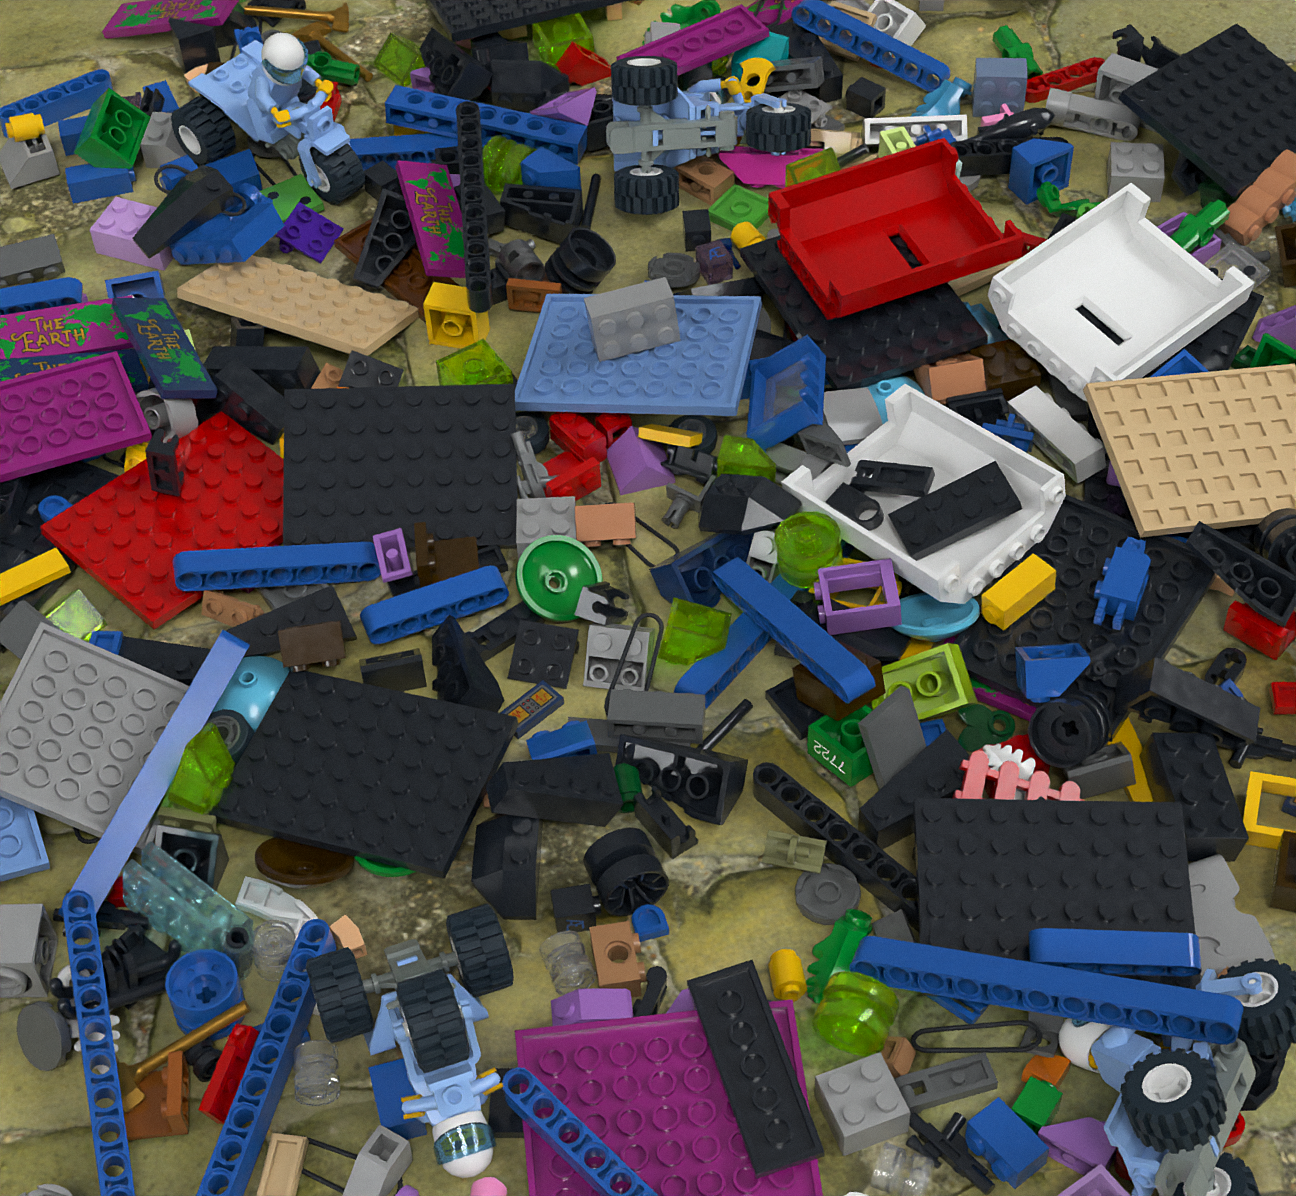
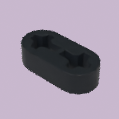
M1236 648L1223 649L1206 672L1204 681L1216 684L1220 678L1223 681L1230 678L1236 685L1243 675L1247 663L1244 652ZM1231 661L1235 662L1230 669L1226 668V664H1229Z

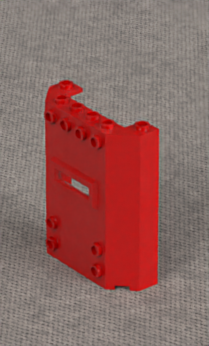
M945 138L768 193V215L771 224H777L781 239L776 240L779 251L827 320L843 317L1021 258L1022 248L1025 243L1023 232L1011 220L1005 221L1004 233H1001L995 225L993 218L986 214L980 202L974 199L964 183L962 184L955 175L958 153L955 147H952ZM899 234L922 266L912 269L889 237Z

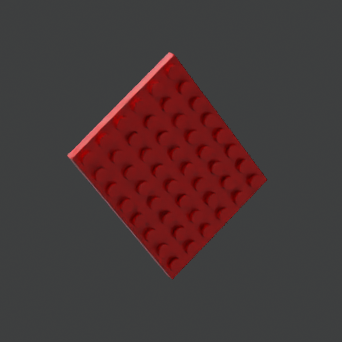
M219 412L200 424L189 434L179 438V445L175 453L178 473L180 471L184 473V482L181 486L180 496L152 491L147 459H145L40 526L42 535L153 630L203 597V591H182L176 587L172 563L176 554L197 550L272 547L283 542L284 459L223 412Z

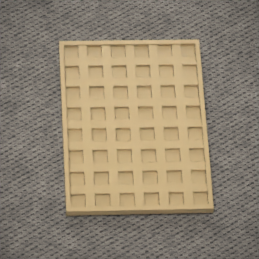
M1295 364L1095 382L1085 385L1083 389L1084 395L1140 538L1192 532L1198 521L1213 529L1260 524L1267 515L1276 510L1284 508L1296 509Z

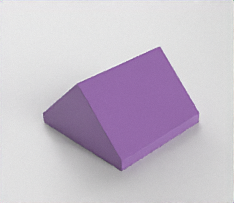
M593 87L566 92L529 113L588 126L597 91Z
M631 426L607 449V460L620 495L664 486L668 482L676 483L670 468L661 465V462L668 460L662 443L641 439L638 437L639 429Z

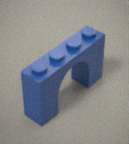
M88 115L58 121L60 138L66 156L75 154L74 151ZM83 164L65 168L67 185L73 204L133 192L132 182L136 181L133 167L131 169L97 168L91 164Z
M272 203L255 204L235 223L231 221L228 215L219 213L169 247L174 259L180 265L245 262L285 225Z

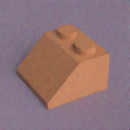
M959 353L913 369L924 394L940 404H946L947 397L986 391L983 359L967 353Z
M634 502L575 506L577 541H583L586 547L601 546V540L613 539V545L631 544L630 538H637Z

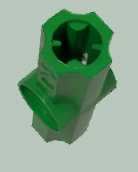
M1004 25L993 33V42L1002 53V58L1027 59V80L1043 75V71L1033 59L1032 47L1028 42L1022 43L1013 29Z
M319 51L312 55L304 53L303 61L321 75V81L329 80L353 86L357 85L360 65L334 60L329 53Z
M1220 200L1210 202L1196 215L1188 214L1182 220L1179 229L1170 238L1188 253L1197 245L1204 247L1212 238L1214 231L1229 219L1230 211L1227 209L1226 204Z

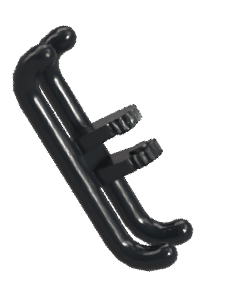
M173 939L168 945V951L163 956L137 965L131 953L123 955V969L119 971L115 970L114 964L110 960L102 962L106 990L109 995L107 997L109 1010L167 992L165 988L166 978L142 986H138V978L172 966L181 956L182 943L177 939ZM59 978L51 979L49 981V990L53 996L59 999L57 1002L58 1011L68 1020H77L75 1006H71L70 1002L71 999H74L73 987L63 986ZM97 1001L83 1004L87 1009H94L100 1005Z

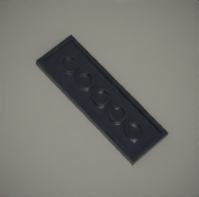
M753 960L687 980L688 990L756 1179L825 1156V1151Z

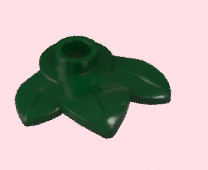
M975 704L958 710V715L967 725L960 734L958 742L967 752H974L988 744L995 745L1007 741L1015 731V721L1005 711L997 710L992 712L982 704ZM1000 723L1004 727V730H996L994 728V724Z

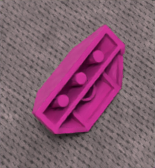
M735 146L734 150H720L719 158L744 184H750L752 187H764L765 184L776 185L778 188H785L798 184L822 162L823 149L802 148L788 151L786 155L780 153L779 156H774L768 151L757 150L749 146Z

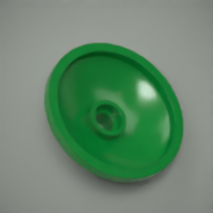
M548 535L533 541L520 555L515 570L516 586L524 603L538 616L554 622H571L581 618L576 616L575 612L582 587L603 582L601 568L593 553L581 542L563 535ZM549 581H554L557 588H552L549 585Z

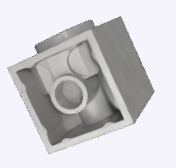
M0 904V998L48 997L49 981L52 977L59 938L43 904Z

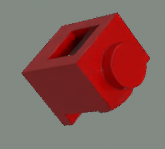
M602 413L595 417L596 429L606 436L605 447L607 449L632 426V419L627 413ZM617 432L620 436L613 439V433Z

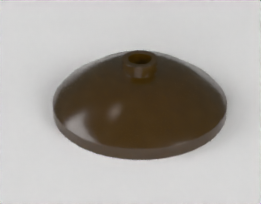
M277 837L263 842L255 852V866L260 873L275 883L294 889H314L334 883L344 877L354 865V856Z

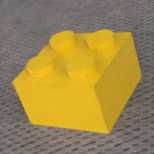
M433 282L423 304L429 344L481 352L490 331L488 311L476 313L469 309L466 287Z

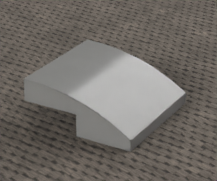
M868 387L824 392L823 421L834 430L844 445L859 444L883 425L878 408Z

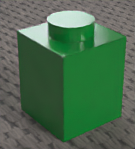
M1031 1076L1011 1110L1038 1136L1041 1127L1049 1126L1058 1113L1063 1093L1058 1091L1050 1082L1045 1080L1039 1081Z

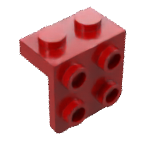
M566 451L543 463L549 476L559 475L546 482V488H543L546 498L575 496V501L601 487L600 463L594 457L581 463L571 452Z
M1235 600L1228 608L1223 630L1270 658L1277 660L1296 639V611L1293 610L1283 628L1257 613L1246 602L1242 604Z

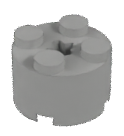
M156 388L141 391L136 395L152 436L157 428L165 430L163 443L171 442L175 434L178 435V438H181L198 427V419L192 399H161Z

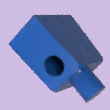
M250 149L205 165L217 169L233 187V192L237 194L244 190L247 191L253 185L259 191L263 190L259 171Z

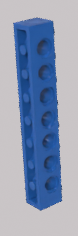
M395 85L385 102L386 123L458 139L456 108L460 103L469 100ZM475 102L480 110L482 144L526 154H532L542 146L578 165L587 147V126Z

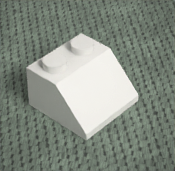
M875 0L867 11L877 16L873 28L909 46L913 45L926 27V24L914 11L895 0Z

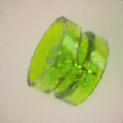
M819 512L797 513L782 521L775 530L774 543L778 569L781 577L790 585L799 588H814L813 582L819 581L818 569L843 565L841 531L837 522L830 516Z
M837 972L828 978L823 990L822 1001L818 1003L812 1017V1027L817 1035L826 1043L841 1051L853 1055L871 1056L884 1050L889 1037V1027L894 1024L900 1002L896 994L889 987L873 977L858 972Z

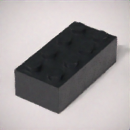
M1152 732L1139 757L1154 802L1182 803L1188 861H1198L1220 854L1225 861L1235 862L1249 837L1212 733Z

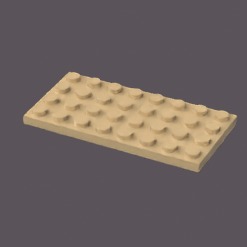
M253 255L245 262L216 263L177 288V298L348 354L353 350L366 356L370 355L419 318V308L409 305L408 302L389 299L383 294L370 293L358 286H348L336 279H326L317 276L314 272H304L295 269L291 265H282L272 262L269 258Z

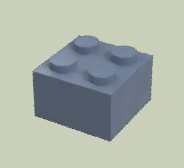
M976 58L972 93L973 117L1000 114L1001 104H1006L1010 112L1014 114L1024 111L1028 78L1026 58Z

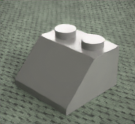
M152 112L140 144L146 168H160L163 164L187 155L174 134L171 125L172 113Z

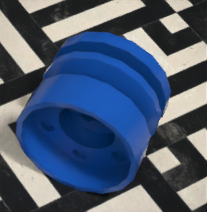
M199 949L185 954L174 962L167 973L165 988L178 1028L185 1035L242 1000H245L235 963L226 954L214 949ZM245 1015L211 1035L212 1041L227 1037L236 1023L241 1024Z

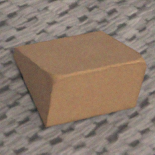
M876 1035L868 1056L880 1052L892 1076L897 1078L908 1074L916 1051L906 1037Z

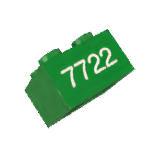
M866 705L839 721L825 715L808 726L807 753L850 787H853L874 773L858 725L862 719L873 711Z

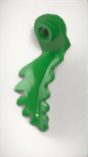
M702 0L690 7L673 4L671 6L672 15L662 12L660 18L662 22L679 23L681 30L721 13V8L716 0Z
M1048 181L1042 183L1041 187L1037 188V198L1043 207H1047L1049 213L1056 217H1060L1062 213L1076 216L1081 205L1091 203L1090 199L1085 198L1061 204L1058 188ZM1093 202L1091 204L1099 205L1101 202Z
M847 909L845 915H842L835 921L832 933L814 945L812 954L820 960L807 967V972L816 976L806 980V985H809L806 992L809 993L808 997L812 998L815 1003L830 1005L832 1002L838 1004L839 997L843 1000L848 998L844 987L857 990L858 983L850 972V964L860 940L872 932V917L869 914L857 909Z

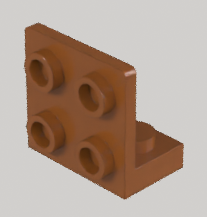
M546 273L542 281L508 278L506 284L509 309L541 312L546 294H562L561 283L550 282Z
M183 1051L168 1052V1066H163L160 1071L150 1072L139 1082L142 1092L146 1095L145 1100L130 1112L126 1113L123 1111L127 1141L189 1134L190 1069Z

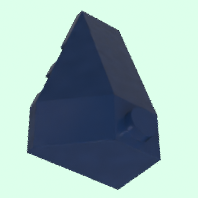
M715 533L649 569L661 596L692 619L716 606L721 599L720 595L722 592L715 584L711 572L736 557L741 558L746 563L754 533L747 535Z

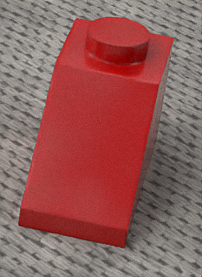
M573 41L555 64L562 73L569 76L570 84L575 82L585 86L611 77V65L605 58Z

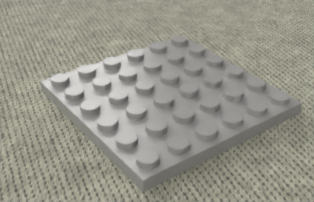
M40 622L0 702V796L101 838L189 686ZM193 746L132 852L146 857L156 835L157 824L160 823L157 813L160 806L168 807Z

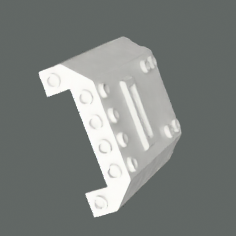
M1132 183L993 276L988 292V298L1006 335L1026 350L1029 356L1035 358L1051 375L1057 377L1072 393H1075L1083 401H1087L1083 392L1087 383L1138 379L1147 375L1245 303L1254 286V282L1235 266L1228 269L1223 280H1221L1146 219L1145 215L1151 198ZM1083 305L1121 337L1124 342L1120 345L1115 344L1076 309Z
M904 384L885 399L888 421L847 453L851 462L849 467L834 463L812 481L811 470L802 465L781 481L782 488L801 501L802 505L798 509L799 512L875 560L891 558L893 570L896 574L940 602L965 604L973 596L980 594L983 588L993 579L1001 576L1004 570L1013 562L1021 559L1025 552L1034 544L1043 540L1066 496L1064 474L909 385ZM859 460L933 467L935 477L929 493L996 461L1020 500L1023 509L916 561L907 552L888 514L921 497L865 491L863 494L879 502L884 513L882 524L871 531L826 504L825 501L843 482L848 485L850 484L852 477L857 474L855 468ZM866 510L860 515L859 519L868 520L876 514L877 510Z

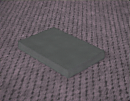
M900 686L858 723L879 790L927 748L910 690L906 687Z

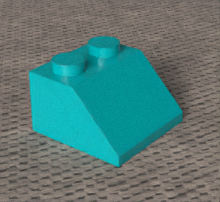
M769 32V37L735 51L731 61L732 76L737 77L741 81L743 68L740 66V63L750 58H764L768 61L789 59V37Z

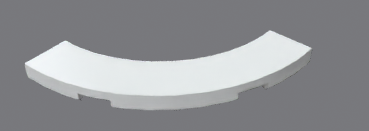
M245 876L235 902L236 909L254 914L271 922L293 944H295L303 924L309 920L318 919L306 904L300 899H295L287 894L282 888L263 880ZM317 1004L312 1013L314 1015H319Z

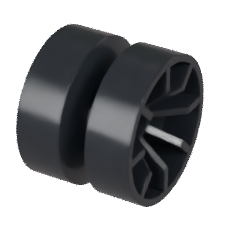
M1284 508L1270 513L1260 522L1254 535V547L1258 555L1295 576L1296 509Z
M622 828L612 831L595 841L584 855V866L592 883L596 886L597 893L606 911L611 915H633L634 911L642 905H654L663 897L669 887V878L656 857L646 833L641 829Z

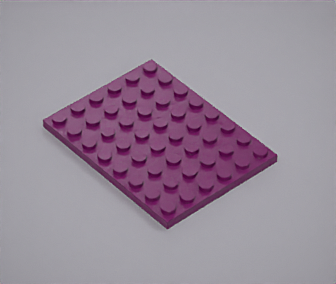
M793 999L769 1002L810 1111ZM696 1010L515 1030L518 1067L530 1071L657 1195L823 1196L817 1159L756 1179ZM520 1083V1094H523L528 1089V1086ZM546 1107L541 1108L536 1112L535 1116L545 1119L550 1117L554 1111ZM523 1120L529 1196H601ZM566 1132L560 1140L568 1144L573 1143L579 1138V1135L575 1132ZM595 1156L589 1158L586 1165L595 1169L601 1167L605 1161L601 1157ZM619 1181L611 1189L615 1193L623 1194L629 1191L631 1186L627 1182Z

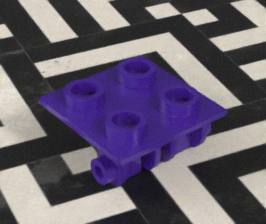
M298 202L284 222L285 226L275 236L280 239L279 249L283 253L291 252L296 248L321 264L334 245V240L340 236L344 229Z

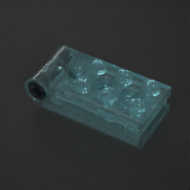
M150 841L142 849L141 865L131 859L123 867V901L125 905L134 913L140 912L147 917L151 926L158 932H166L173 939L178 940L182 945V951L185 953L199 949H214L226 954L235 963L239 980L246 979L251 973L255 941L253 920Z

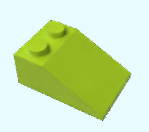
M951 643L883 666L882 672L886 693L871 702L874 710L900 686L906 687L910 690L919 722L978 704L959 645Z

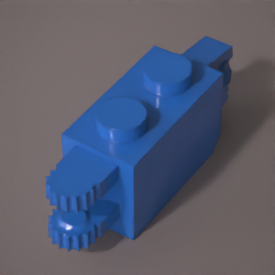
M1128 537L1122 548H1115L1112 558H1106L1102 575H1105L1104 581L1098 580L1094 592V598L1098 599L1094 624L1101 625L1106 614L1114 616L1112 622L1113 629L1120 630L1124 618L1134 621L1149 580L1148 570L1151 560L1147 554H1144L1146 541Z

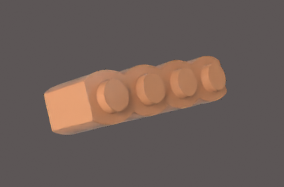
M1288 149L1283 151L1272 165L1260 174L1254 184L1249 186L1237 201L1227 208L1230 211L1229 219L1219 227L1224 234L1229 233L1237 242L1245 246L1260 236L1263 227L1276 220L1279 210L1286 205L1289 206L1296 198V154Z

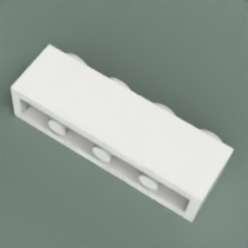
M967 115L865 118L862 121L863 144L865 143L867 147H879V134L881 131L902 126L905 127L909 136L915 142L917 136L924 134L923 126L927 124L931 131L940 128L941 131L949 128L956 141H962L967 139Z
M1035 385L1008 401L1009 413L1016 414L1015 423L1025 424L1024 431L1034 433V444L1077 484L1106 467V448L1102 441L1098 438L1094 439L1082 423L1078 424L1071 418L1065 408H1060L1054 402L1050 394L1042 392Z

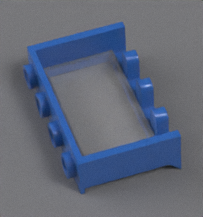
M808 335L762 360L752 368L746 435L749 442L753 446H757L764 454L768 447L775 446L812 424L823 425L826 355Z

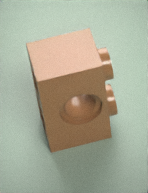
M704 155L696 156L693 160L675 166V170L679 172V188L711 206L734 185V172Z
M624 921L589 927L598 988L628 989L631 991V998L641 996L640 983L646 982L645 967L643 962L637 963L636 954L641 953L638 933H631L630 922ZM616 959H623V960H625V961H623V962H621V963H614V962H612V961H614V960H616Z

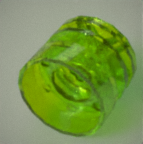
M501 135L492 137L483 148L484 176L487 187L496 192H503L505 183L523 185L520 162L537 149L525 144H518L514 140L507 139Z

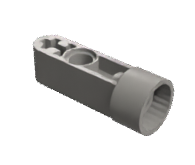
M1050 88L1045 107L1055 114L1051 125L1067 127L1123 141L1133 140L1137 136L1141 120L1139 116L1125 105L1081 96L1055 88Z
M746 432L727 451L729 461L737 468L758 476H764L779 484L802 465L811 470L813 481L834 464L783 443H778L771 448L768 447L764 454L757 446H753L749 442Z

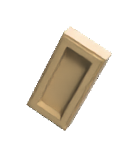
M272 1133L256 1196H296L309 1144L307 1137Z

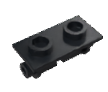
M670 444L667 449L670 459L661 462V465L670 468L671 473L677 475L688 474L696 477L695 480L697 482L706 484L712 474L716 478L721 475L717 472H721L723 461H720L718 456L702 451L698 452L697 460H694L695 449Z

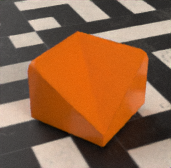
M1035 1055L1025 1066L1021 1081L1027 1083L1032 1076L1039 1081L1045 1080L1050 1082L1058 1090L1069 1072L1071 1060L1057 1055L1053 1058Z

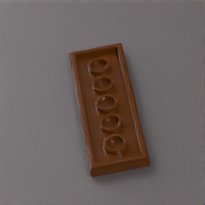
M373 218L334 240L335 247L356 265L358 264ZM413 247L410 248L381 284L398 301H405L409 305L419 308L418 316L425 323L423 304L433 282L460 285L450 277L427 276L420 252Z

